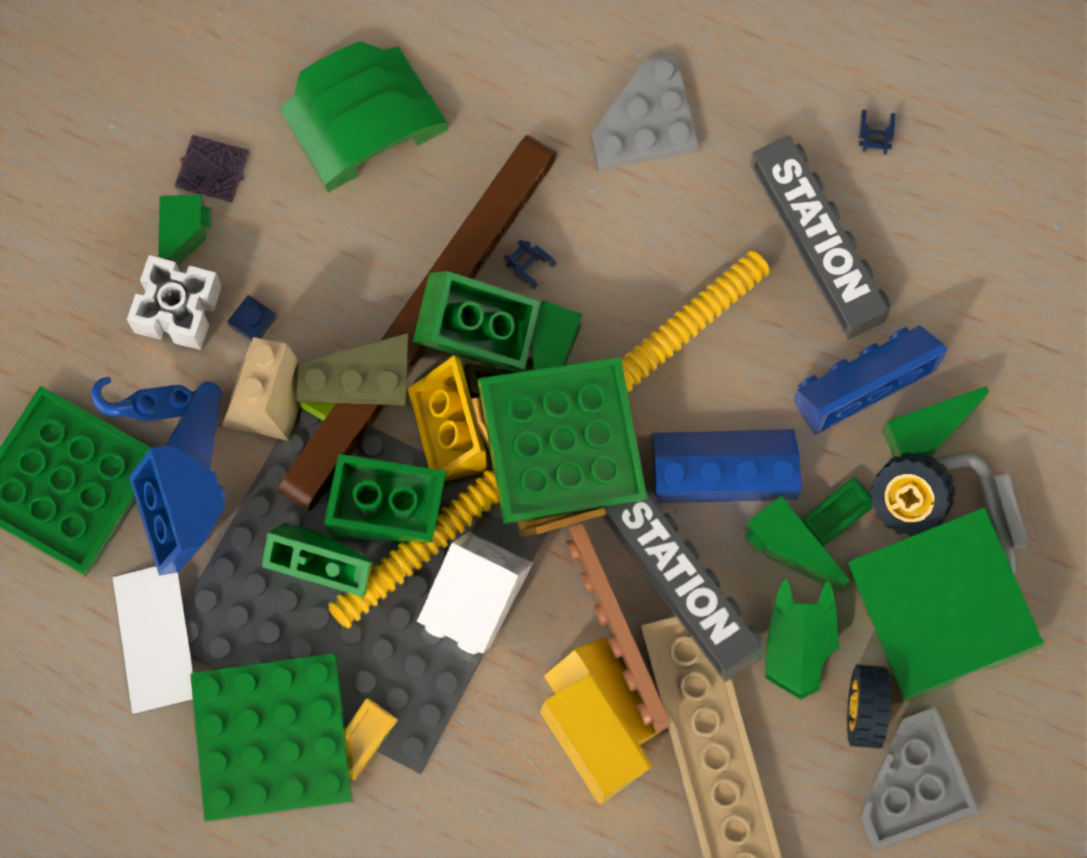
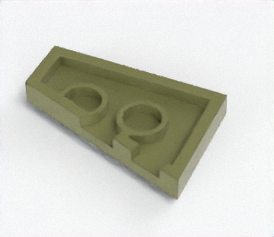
M408 333L299 363L297 401L405 405L409 346Z

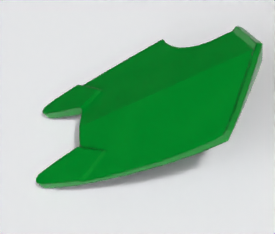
M784 578L775 599L769 626L765 655V679L797 699L802 700L820 690V678L824 662L833 652L839 650L836 605L830 581H825L817 603L793 602L789 582Z

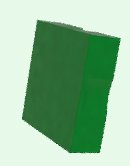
M985 507L847 562L849 572L867 615L874 625L884 649V656L904 703L949 686L972 672L995 668L1041 650L1044 645Z

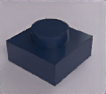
M247 295L228 319L227 323L229 327L252 341L253 337L262 339L276 321L277 315Z

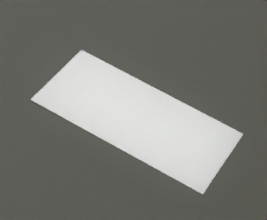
M155 566L113 577L132 714L192 700L190 673H193L178 572L159 576Z

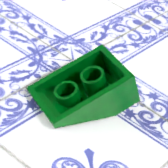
M338 454L324 522L329 535L372 541L433 543L446 471Z

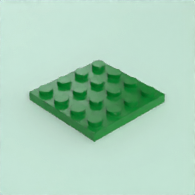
M621 357L491 376L478 380L503 524L647 500Z
M40 386L0 446V529L86 577L136 498L129 476L151 447Z
M333 653L190 673L204 821L209 822L353 802L337 654Z

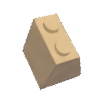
M253 337L243 360L222 423L223 427L287 441L290 440L300 409L296 397L300 362L287 344Z

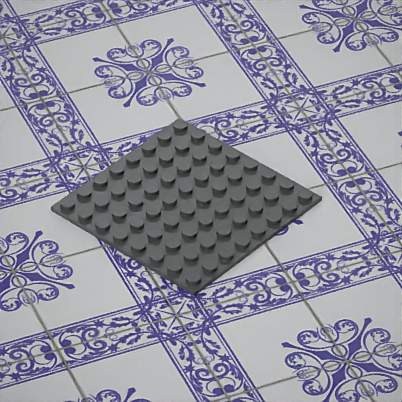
M300 407L290 440H277L183 607L190 655L216 669H225L333 653L337 654L345 728L365 700L370 698L398 719L376 752L421 774L484 653L480 652L477 654L466 652L457 645L458 641L447 636L444 638L434 636L425 630V625L417 622L450 546L454 541L449 539L447 547H440L437 555L431 554L429 562L423 561L421 563L422 568L412 570L413 575L411 577L405 576L403 584L397 583L395 585L396 590L386 592L387 597L385 599L379 598L377 600L378 605L375 607L371 605L369 607L370 611L367 614L361 613V619L359 621L353 620L351 622L352 627L349 629L344 628L328 609L330 601L335 603L337 601L336 596L339 594L344 595L346 592L262 567L267 534L284 522L317 531L372 560V566L375 564L379 566L381 564L380 560L383 557H390L389 552L391 550L397 551L399 549L398 544L406 543L400 541L360 540L329 535L324 522L332 483L310 512L278 493L282 479L323 422V420ZM373 427L368 430L351 455L429 468L425 453ZM466 476L444 482L438 515L442 513L441 508L444 506L448 508L450 506L449 502L452 499L456 501L459 499V493H466V487L476 485V479ZM499 502L496 505L491 504V509L488 512H481L482 517L480 519L474 518V524L471 526L466 525L464 527L465 531L462 534H455V540H457L467 532H471L533 562L548 531L520 537L516 522L503 524Z

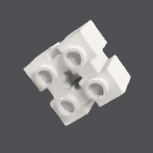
M149 255L140 279L145 289L144 296L135 294L127 317L129 325L136 334L161 340L163 332L169 333L174 344L201 350L209 328L204 312L205 310L214 312L222 288L216 272L189 266L187 273H182L176 262Z

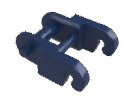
M862 109L859 126V138H863V141H859V146H862V152H866L867 148L883 149V153L886 155L888 149H892V144H889V141H892L894 136L896 113H890V124L886 130L869 129V125L866 124L867 110ZM868 134L883 135L884 142L868 140Z
M519 240L518 244L520 247L511 257L505 255L504 260L507 262L506 266L508 268H514V274L525 284L529 283L530 287L535 289L538 284L525 273V270L534 260H542L544 263L548 261L551 268H554L557 263L537 245L532 248L529 241ZM527 252L531 257L521 266L517 260Z

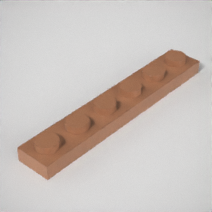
M579 523L569 527L570 540L565 542L573 562L579 560L584 572L579 575L586 593L593 592L598 604L593 606L600 625L604 626L607 624L613 637L608 638V642L616 659L622 657L627 670L622 671L626 685L630 692L637 691L642 702L637 704L640 717L644 725L651 723L655 733L669 727L667 713L584 525Z

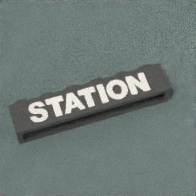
M788 135L754 151L750 166L847 339H850L884 323L889 313L890 303L885 292L882 289L877 290L872 281L873 273L868 262L860 260L855 251L856 242L852 234L848 230L844 231L838 221L840 220V215L837 207L832 201L828 202L822 192L824 189L820 177L817 173H811L806 164L807 156L800 144L795 145L791 136Z
M645 485L647 500L604 507L606 515H602L604 520L724 682H727L761 659L763 644L761 635L753 625L747 627L740 617L742 612L738 604L732 597L726 598L719 589L720 582L710 568L704 570L697 560L699 555L695 547L689 540L683 542L677 534L678 527L674 519L667 512L662 514L656 506L658 503L656 496L647 485Z

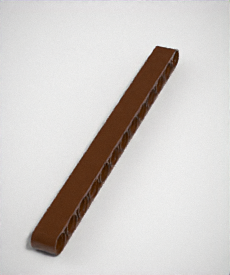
M526 135L520 141L381 340L408 333L407 375L427 347L414 343L413 338L429 273L449 271L474 279L552 168L558 154L556 150L530 135ZM336 403L282 479L278 493L310 512L333 482L338 454L352 455L386 405Z

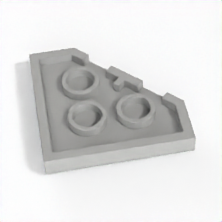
M676 54L642 61L591 134V143L598 171L698 152L699 145Z
M936 707L903 718L897 726L859 816L873 852L979 812Z

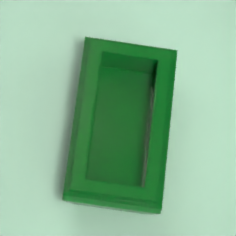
M854 476L802 517L801 520L824 547L872 509V496Z

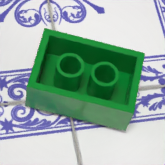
M449 271L429 273L413 342L500 369L525 370L541 301Z

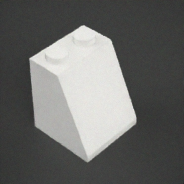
M467 532L452 542L417 622L425 625V630L434 636L441 638L447 636L458 641L457 645L466 652L472 654L480 652L483 654L491 647L533 562L471 532Z

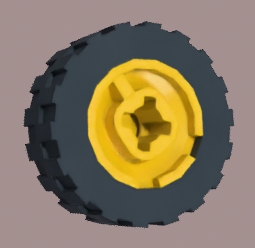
M906 452L899 457L895 456L884 465L873 480L874 485L870 491L872 495V508L874 507L875 515L884 522V526L895 530V533L914 536L937 527L946 518L953 506V496L955 495V487L952 484L953 478L946 471L947 468L937 462L936 458L931 455L928 457L920 452H916V454Z
M856 664L851 676L848 693V742L853 747L881 749L886 740L890 717L891 685L889 670L887 667Z

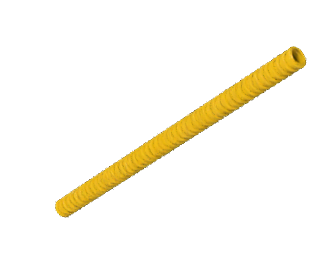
M752 250L748 251L746 258L741 257L738 260V264L730 266V271H724L722 278L718 277L714 280V285L709 284L706 286V291L702 290L698 293V298L694 297L690 300V305L685 304L682 307V312H675L674 319L668 318L666 325L662 324L658 327V332L653 331L649 334L650 339H643L641 346L636 345L633 348V353L628 352L625 354V360L621 359L627 393L633 390L632 385L637 386L641 383L640 378L646 379L649 376V371L654 372L657 370V364L663 365L665 357L671 358L673 351H679L682 348L681 344L686 345L689 343V337H696L698 335L697 330L703 331L706 328V324L714 322V317L718 318L722 315V310L726 311L730 308V303L735 304L738 301V297L746 295V290L750 291L754 288V283H760L762 277H767L770 274L767 262L759 253ZM493 466L491 472L486 471L483 473V479L477 478L475 480L476 485L466 487V493H459L457 501L452 499L449 502L450 506L448 508L446 506L441 508L442 513L438 515L433 543L406 542L405 544H398L399 549L397 551L391 550L389 558L383 557L380 560L381 564L379 566L375 564L371 567L373 571L370 573L367 592L364 597L346 592L344 595L339 594L336 596L337 601L335 603L333 601L328 603L329 611L344 628L349 629L352 627L351 622L353 620L359 621L361 619L360 614H367L370 611L369 607L371 605L377 606L379 598L385 599L387 597L386 592L396 590L395 585L397 583L403 584L405 576L411 577L413 575L412 570L422 568L421 563L423 561L429 562L431 554L437 555L440 547H447V541L449 539L454 541L456 539L455 534H462L465 531L464 527L466 525H473L474 518L480 519L482 517L481 512H488L491 509V504L496 505L499 503Z

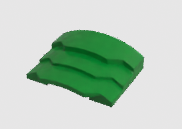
M359 41L329 54L300 71L294 95L280 106V111L327 193L357 178L355 166L413 137L419 146L448 131L446 120L431 95L427 93L416 72L413 71L399 46L383 50Z

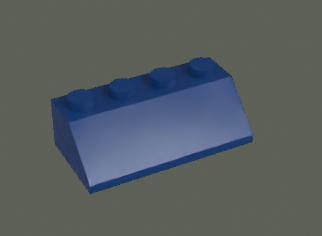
M920 325L910 331L908 327H904L893 333L889 337V342L881 346L874 343L864 348L859 353L860 357L853 361L841 360L828 369L830 373L820 378L813 375L803 380L798 385L799 389L796 391L794 402L815 436L936 372L947 352L946 346Z
M794 429L652 433L654 495L658 503L777 500L781 496L785 500H797L801 492L800 454Z

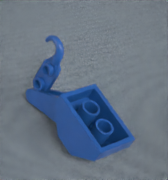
M101 378L92 387L91 399L94 406L108 416H126L144 422L181 417L166 446L150 448L129 476L159 576L180 572L202 547L225 508V491L218 484L215 473L210 470L222 391L217 384L209 381L202 383L195 391H191L182 385H169L141 389L121 402L111 403L106 401L101 393L102 388L111 382V378Z

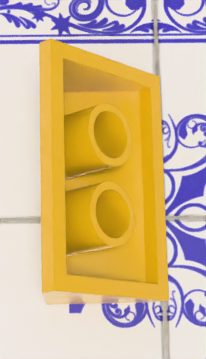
M454 355L408 388L428 467L446 471L445 482L487 471L486 451L474 418L460 357Z
M606 637L575 649L544 675L553 692L557 694L593 672L639 745L662 732L655 733L651 723L644 725L637 709V704L642 702L636 690L629 691L622 671L627 669L619 658L616 659Z
M593 672L544 701L540 711L541 715L599 805L604 804L654 767Z

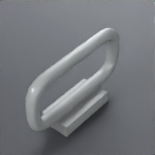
M959 453L937 459V462L947 468L946 471L961 467H970L975 470L990 521L1015 576L1017 564L1014 552L1027 549L1028 540L1009 473L996 476L993 480L987 462L980 456L972 453Z

